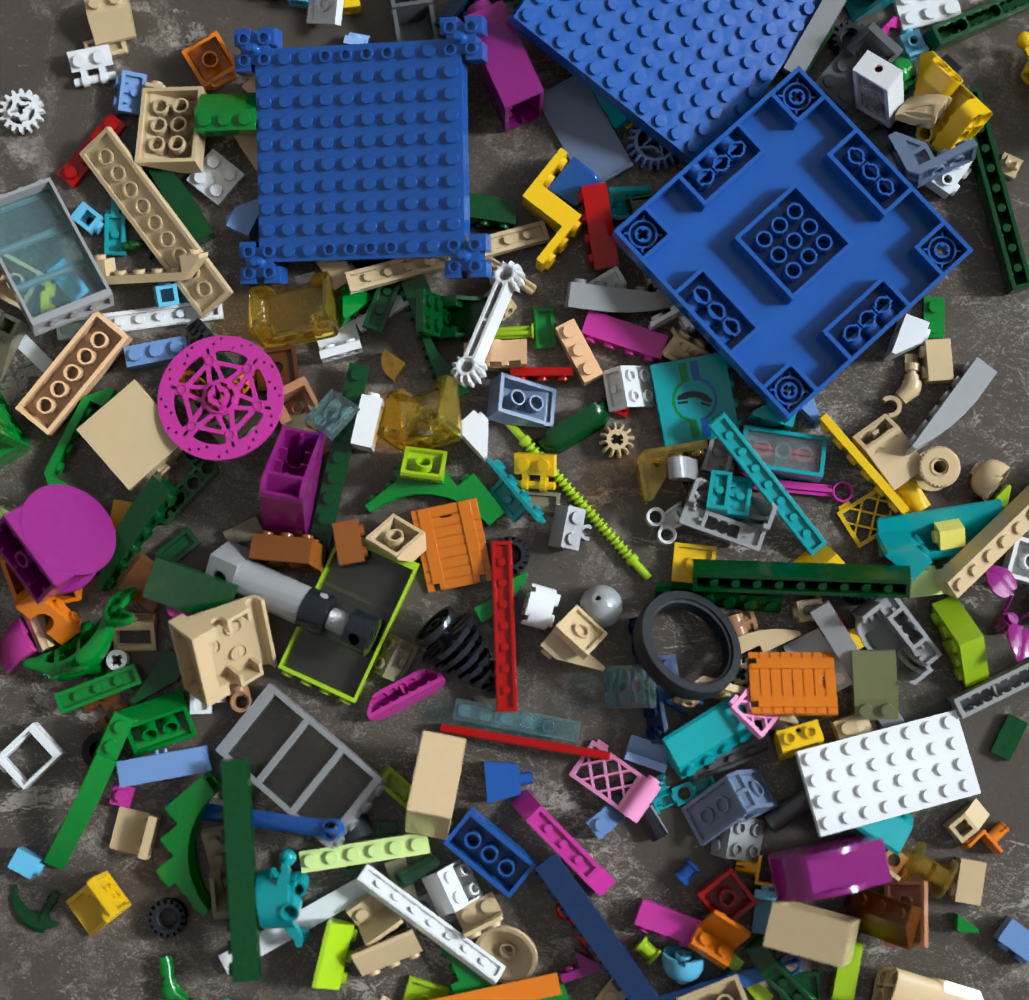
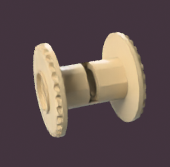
M935 446L919 454L921 456L918 463L919 473L914 478L921 489L931 492L938 491L950 486L957 480L961 466L959 458L951 449Z

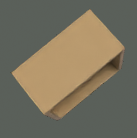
M135 379L76 429L127 489L136 494L143 489L152 475L160 474L162 476L171 468L170 465L183 452L166 433L159 417L158 403Z
M423 730L406 811L405 832L448 840L466 745L465 738Z
M774 901L763 946L842 968L852 962L861 919L800 902Z

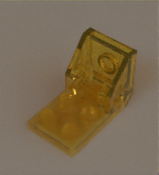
M707 439L645 449L634 464L641 505L651 503L668 475L667 457L687 455L690 458L702 457V454L709 448ZM657 463L659 467H654L653 464Z

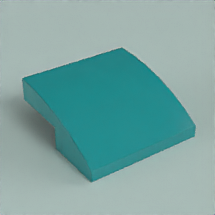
M712 470L706 509L721 515L748 520L753 483L749 478L733 476V472Z

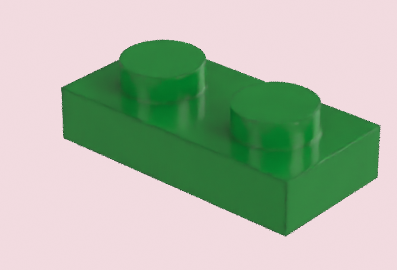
M924 296L922 298V320L930 322L928 329L931 331L928 339H944L945 297Z

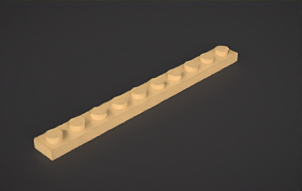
M544 220L489 234L491 235V253H485V259L549 242L550 237ZM450 258L390 260L345 272L344 276L351 295L419 277L424 274L444 270V261H450Z

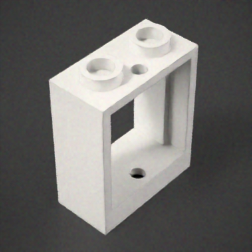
M368 392L367 395H361L350 442L354 449L372 453L375 451L385 407L380 394Z
M33 722L0 753V770L10 774L12 777L11 781L17 788L28 789L60 760L66 752L39 722ZM33 735L52 757L27 779L8 757Z

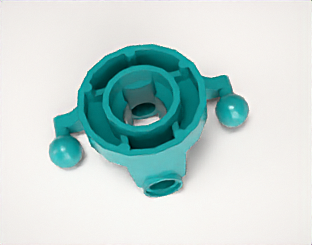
M284 849L279 855L281 872H278L274 867L260 868L258 871L255 889L257 915L262 929L284 928L288 935L294 939L295 946L300 948L310 938L309 928L302 925L298 926L296 922L302 907L301 898L306 894L310 879L306 873L291 871L290 866L295 863L296 854L292 849Z

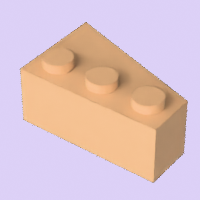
M493 339L484 361L488 369L486 371H510V367H527V339ZM468 340V343H464V353L470 340Z

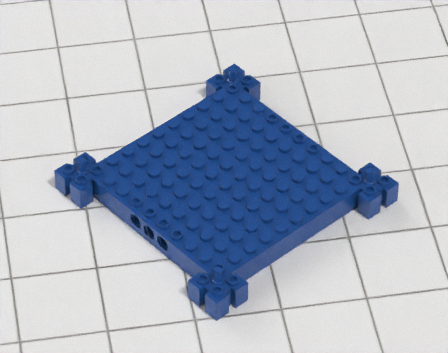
M482 15L465 16V23H462L458 17H440V35L444 39L293 48H283L282 31L275 27L258 28V33L250 28L234 29V47L241 51V55H235V72L242 76H255L257 106L259 242H239V258L246 260V267H240V284L248 286L264 284L286 285L288 284V268L282 267V264L444 258H450V261H444V278L467 279V273H470V278L474 279L492 278V263L489 260H485V253H491V235L486 233L470 234L467 61L470 64L488 63V46L481 41V38L488 37L486 18Z

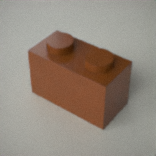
M358 519L332 523L339 566L366 562L365 557H369L367 544L362 542V536H365L363 523L359 524Z

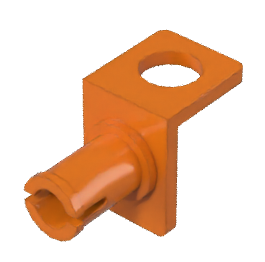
M999 821L988 833L985 829L978 830L960 847L962 849L970 848L980 839L993 854H1001L1003 850L997 842L1009 832V828H1004L1006 824Z

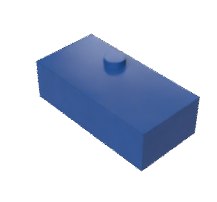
M473 806L449 833L448 840L443 842L446 847L508 898L513 895L538 862L535 857Z

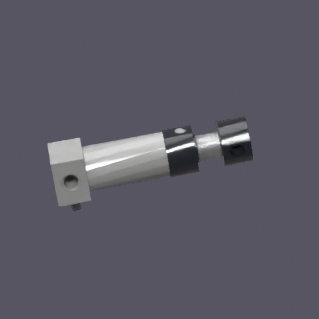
M228 540L210 554L205 573L239 585L235 597L241 599L250 595H258L264 599L267 612L319 637L327 629L333 633L335 632V634L341 636V646L362 656L367 655L373 646L381 627L382 620L358 608L351 615L337 609V597L315 587L312 588L249 559L250 549L231 540Z

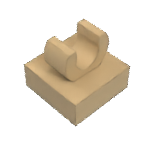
M1004 152L1000 158L1004 177L1013 181L1023 160Z

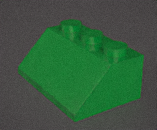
M256 92L201 94L195 108L194 131L202 137L257 135Z
M182 690L119 710L120 713L135 718L127 736L135 757L197 735Z

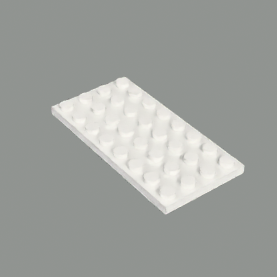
M956 710L795 752L819 837L981 793Z

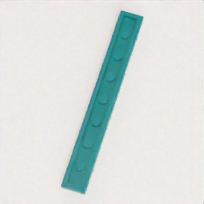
M723 411L709 422L707 426L766 501L774 503L778 507L776 510L777 515L807 553L812 556L826 545L827 541L727 414Z

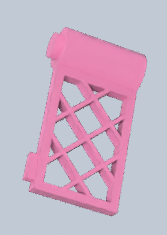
M748 685L740 696L735 694L728 702L730 705L728 710L760 740L780 716L751 715L750 708L758 706V703H750ZM739 704L746 705L747 714H743L737 706ZM754 720L762 721L763 729L761 731L755 726Z
M598 739L597 742L592 740L588 748L594 749L596 747L599 750L608 751L610 746ZM611 752V758L608 760L591 761V757L581 756L569 773V776L632 821L638 823L660 791L661 787L658 786L660 781L651 775L648 778ZM614 760L618 762L619 771L608 773L606 762ZM603 763L604 774L593 776L592 765ZM588 766L590 777L581 779L576 775L581 767ZM632 772L637 776L633 784L625 785L623 774ZM620 775L621 786L610 788L609 777ZM605 778L607 789L599 791L595 789L594 780ZM622 790L623 798L619 804L612 801V791Z

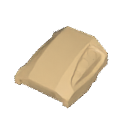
M942 94L911 96L900 106L894 120L913 126L919 124L923 128H934L937 119L943 118L945 109L951 106L952 98L949 95Z

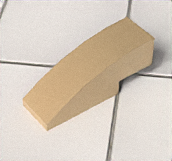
M768 629L738 636L742 654L755 647H758L760 652H767L802 634L796 630Z

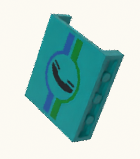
M719 353L653 364L648 367L664 449L716 439L717 437L707 424L723 411L738 430H742L740 417L737 418L735 411L738 409L737 398L733 397L731 390L734 389V381L732 376L729 377L728 374L730 364Z

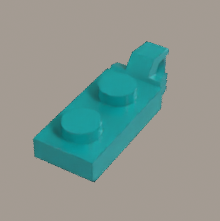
M111 198V209H107L105 214L104 254L106 256H127V250L123 251L121 245L122 242H127V218Z

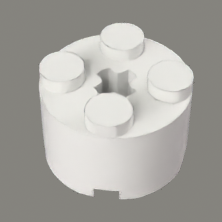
M531 583L529 587L533 589L531 593L527 592L521 611V615L525 617L524 620H520V624L546 630L547 627L549 628L553 625L555 615H552L553 608L559 604L560 594H557L556 589Z

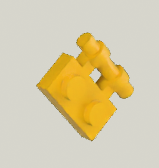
M515 452L514 474H522V480H517V486L525 491L530 489H539L540 492L555 490L556 482H549V476L557 475V454ZM531 475H540V481H531Z

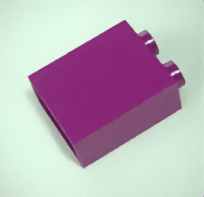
M479 0L468 7L467 12L469 15L466 16L482 15L487 19L488 32L487 38H481V41L488 46V63L474 65L506 133L543 116L544 89L516 29L506 22L509 18V13L503 0L491 4L490 0Z

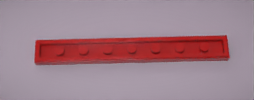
M512 540L491 541L496 712L518 711Z
M441 723L440 731L445 733L603 760L610 758L611 751Z

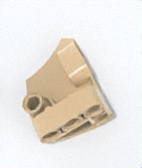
M883 966L877 971L871 1000H983L980 991L938 978H928L895 967Z

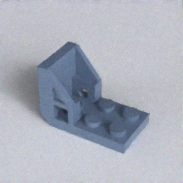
M895 131L888 135L887 150L899 172L913 187L919 188L975 160L977 143L974 138L970 140L964 139L958 142L956 147L950 150L944 149L934 157L926 142Z
M756 768L736 770L725 775L684 805L681 810L700 846H703L734 824L749 821L774 810L779 806V803L760 769Z

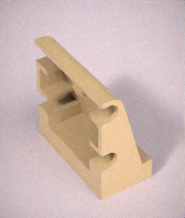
M250 595L189 617L182 613L168 621L184 688L207 707L230 695V684H238L243 687L264 675L262 665L269 664L274 668L278 666L265 601L258 595Z

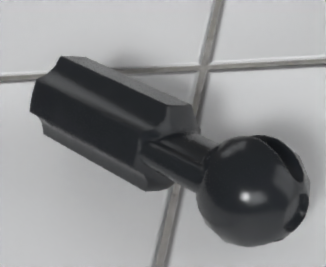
M630 780L625 785L633 784L635 780ZM650 804L641 817L640 822L651 841L654 842L668 834V831L653 805Z

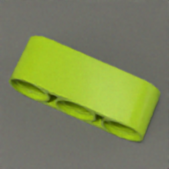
M856 941L852 962L842 968L834 966L829 992L830 1000H854L863 952V942Z

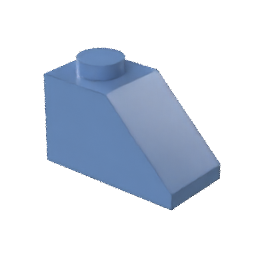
M258 199L236 206L232 212L228 213L225 223H227L226 227L229 231L252 240L259 225Z
M618 794L612 798V801L616 804H619L622 800ZM606 803L585 822L600 840L626 816L609 803Z

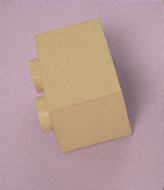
M951 338L924 341L918 348L919 358H922L923 365L920 368L921 379H924V384L950 383L953 381Z
M956 856V861H953L951 866L953 881L949 883L948 887L950 899L955 902L981 906L987 863Z

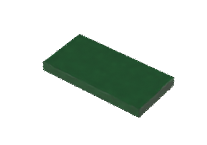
M157 555L142 596L195 615L234 601L239 585Z

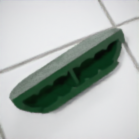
M603 398L599 402L590 404L544 432L545 434L536 438L534 442L540 450L548 454L565 452L605 427L610 418L607 400Z

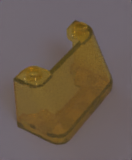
M328 271L314 274L311 277L312 286L280 293H275L267 285L250 288L247 329L262 348L269 349L299 345L338 335L339 324L333 283Z
M444 375L436 381V386L439 388L437 390L415 396L404 388L389 391L377 436L401 452H405L406 446L430 449L460 441L463 429L457 382L453 377Z

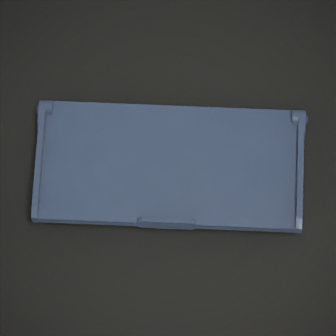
M571 76L544 92L543 113L563 149L568 152L567 156L570 160L575 156L599 176V181L605 182L634 166L589 87L575 76Z

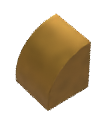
M384 349L381 356V365L387 378L395 383L406 368V363Z

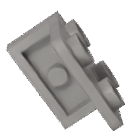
M753 818L743 823L734 824L712 840L710 855L732 860L758 861L765 826L764 820Z

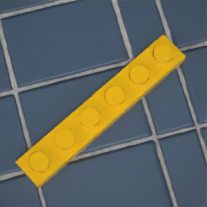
M827 413L819 416L817 419L820 422L818 424L820 429L825 434L828 432L834 438L832 442L839 450L842 448L848 454L846 456L847 460L853 466L858 465L862 470L859 472L867 482L871 480L875 485L874 491L881 498L884 496L889 501L888 507L895 514L898 512L904 515L909 510V507Z

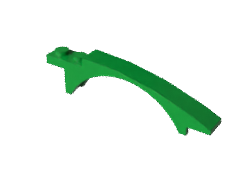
M114 710L109 723L104 725L84 780L64 821L53 836L43 863L64 870L103 793L135 718Z

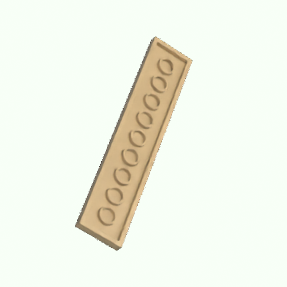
M106 127L79 153L166 271H170L171 267L181 266L179 255L186 254L188 249L199 248L200 252H204L140 165L134 163V157L111 127ZM208 257L192 278L174 281L201 318H206L234 293Z

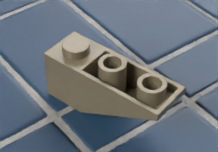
M4 312L0 316V381H2L29 327L28 324Z

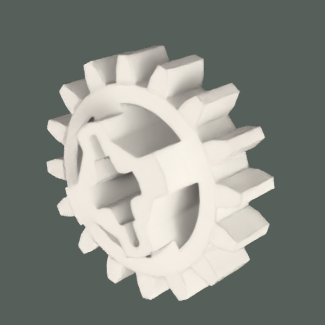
M20 88L17 94L12 90V96L5 95L6 102L0 101V104L3 106V109H0V114L3 115L0 117V120L5 123L4 126L7 129L11 128V131L15 134L19 130L24 135L25 130L33 133L32 127L40 128L37 123L38 121L44 122L41 115L45 114V110L42 109L44 104L42 101H39L40 98L37 94L33 95L30 90L25 94L24 90Z

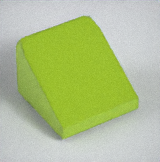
M1011 485L1002 486L990 500L1001 499L1004 509L1009 502Z

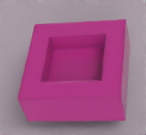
M115 782L109 804L132 808L137 787L127 786L120 788V784Z

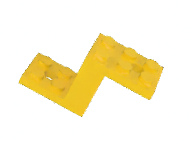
M563 148L557 151L522 195V207L539 220H544V223L556 232V235L536 258V269L541 273L553 266L558 252L562 254L565 251L569 238H575L582 225V215L548 189L554 182L555 177L562 172L568 162V152Z

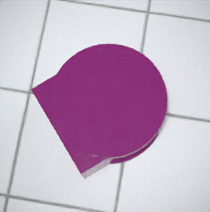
M55 484L41 487L34 491L22 506L0 518V554L37 604L56 594L72 593L86 586L95 574L110 561L115 551L116 533L110 516L103 506L91 495L72 486Z
M852 834L788 847L767 856L776 900L779 902H801L830 898L892 882L884 842L881 838Z

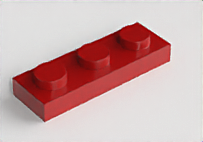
M510 367V375L525 380L535 379V382H548V379H556V382H569V379H573V367Z

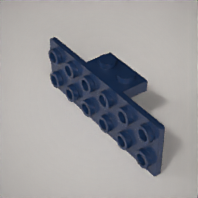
M638 617L629 618L628 630L630 635H632V640L634 625ZM633 642L632 653L636 657L637 663L635 671L640 680L639 694L643 698V716L648 726L646 735L652 744L663 743L662 738L669 735L663 700L675 698L676 696L660 688L647 675L637 658ZM675 654L659 656L666 667L679 676Z

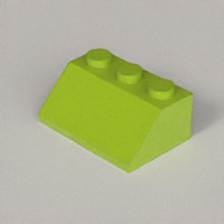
M334 917L328 920L312 988L339 990L341 984H346L348 972L345 971L346 963H351V954L353 950H350L351 942H356L358 929H355L356 924L354 922Z

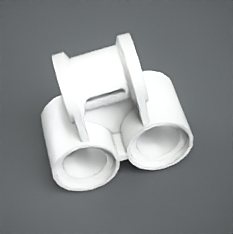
M681 501L665 512L659 507H653L645 515V521L650 527L660 528L657 531L656 538L662 545L671 544L677 537L675 528L677 529L682 526L678 524L679 516H681L683 511ZM650 513H659L661 517L660 522H652L650 520ZM662 530H669L671 532V540L665 541L662 539Z

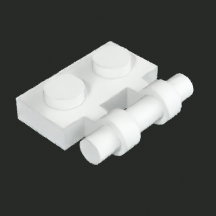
M109 44L67 52L72 73H81V78L74 79L75 87L84 86L85 88L90 87L94 83L102 82V84L109 83V80L115 79V71L107 72L106 66L113 65ZM99 68L100 74L89 76V69Z

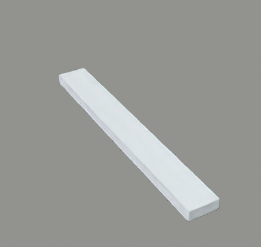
M190 302L103 314L125 333L188 325L197 318L202 322L224 320L222 303L206 318H201ZM91 315L56 328L58 341L71 340Z
M366 864L354 881L357 885L494 986L506 966L468 938H463L459 931L369 864Z
M355 878L302 908L296 922L298 926L302 925L311 929L345 910V907L367 893V891L354 882ZM284 928L264 929L259 932L261 956L292 939ZM225 951L218 955L229 975L228 965L232 963V956Z

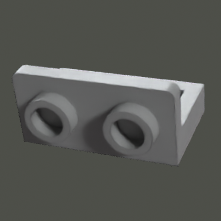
M717 438L709 440L700 470L709 473L712 470L732 472L735 462L732 461V456Z

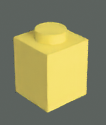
M959 518L934 522V531H931L933 543H936L940 550L966 546L965 527Z

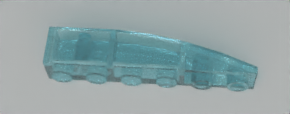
M460 698L455 700L452 715L454 720L576 743L579 741L582 724L581 721L519 709L516 712H496V705Z

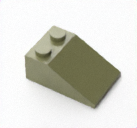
M895 649L852 650V711L855 720L898 719Z

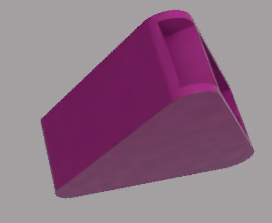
M283 424L260 484L259 496L264 531L273 532V535H280L282 532L293 534V537H300L301 534L309 535L326 432L321 431L317 433L289 428L288 425Z

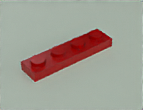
M111 112L57 174L58 177L73 189L91 171L79 153L106 127H111L118 137L128 128L126 124Z

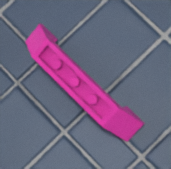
M527 789L511 803L530 826L597 894L602 896L616 882Z

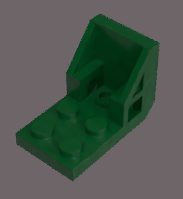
M416 289V332L439 341H468L472 337L488 297L440 296L426 289Z

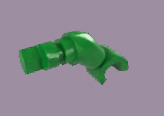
M172 955L158 958L160 964L158 969L159 976L163 978L160 981L161 987L159 990L163 1000H203L201 998L188 999L189 995L180 988V983H177L176 977L173 978L175 968Z

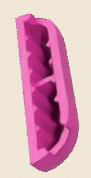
M424 668L377 691L372 696L368 705L367 715L369 720L378 721L388 718L434 694L446 683L445 678L437 671Z

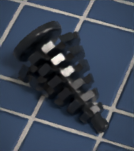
M446 606L439 610L424 624L415 638V643L419 647H427V651L422 657L423 663L429 666L435 665L436 669L440 671L446 670V673L454 677L458 674V679L465 682L470 680L471 685L475 687L482 685L481 690L486 692L494 691L496 694L495 662L490 660L491 653L489 649L485 648V641L483 637L479 636L480 631L477 625L474 624L472 615L465 613L455 618L456 611L451 606Z

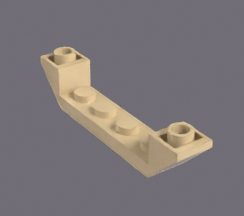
M199 248L188 249L186 254L179 255L181 266L171 267L170 271H164L162 267L152 268L151 272H146L145 269H134L133 273H127V270H116L115 257L106 258V254L93 255L107 284L111 285L190 279L207 259L208 252H200Z
M702 676L695 682L705 683L713 681L715 679L707 676ZM730 683L722 692L712 698L724 701L733 694L740 696L746 688ZM674 698V702L685 707H694L700 701ZM782 715L770 729L780 731L799 725V721L794 715Z

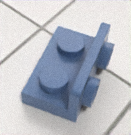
M122 70L119 76L115 77L114 88H117V96H113L112 108H115V115L120 113L140 115L142 88H145L146 74Z

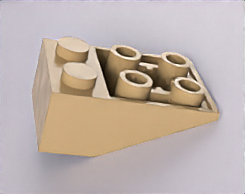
M886 413L852 436L853 444L893 490H896L919 473L918 463L921 456L917 451L908 456L905 454L909 447L907 445L909 440L900 427Z

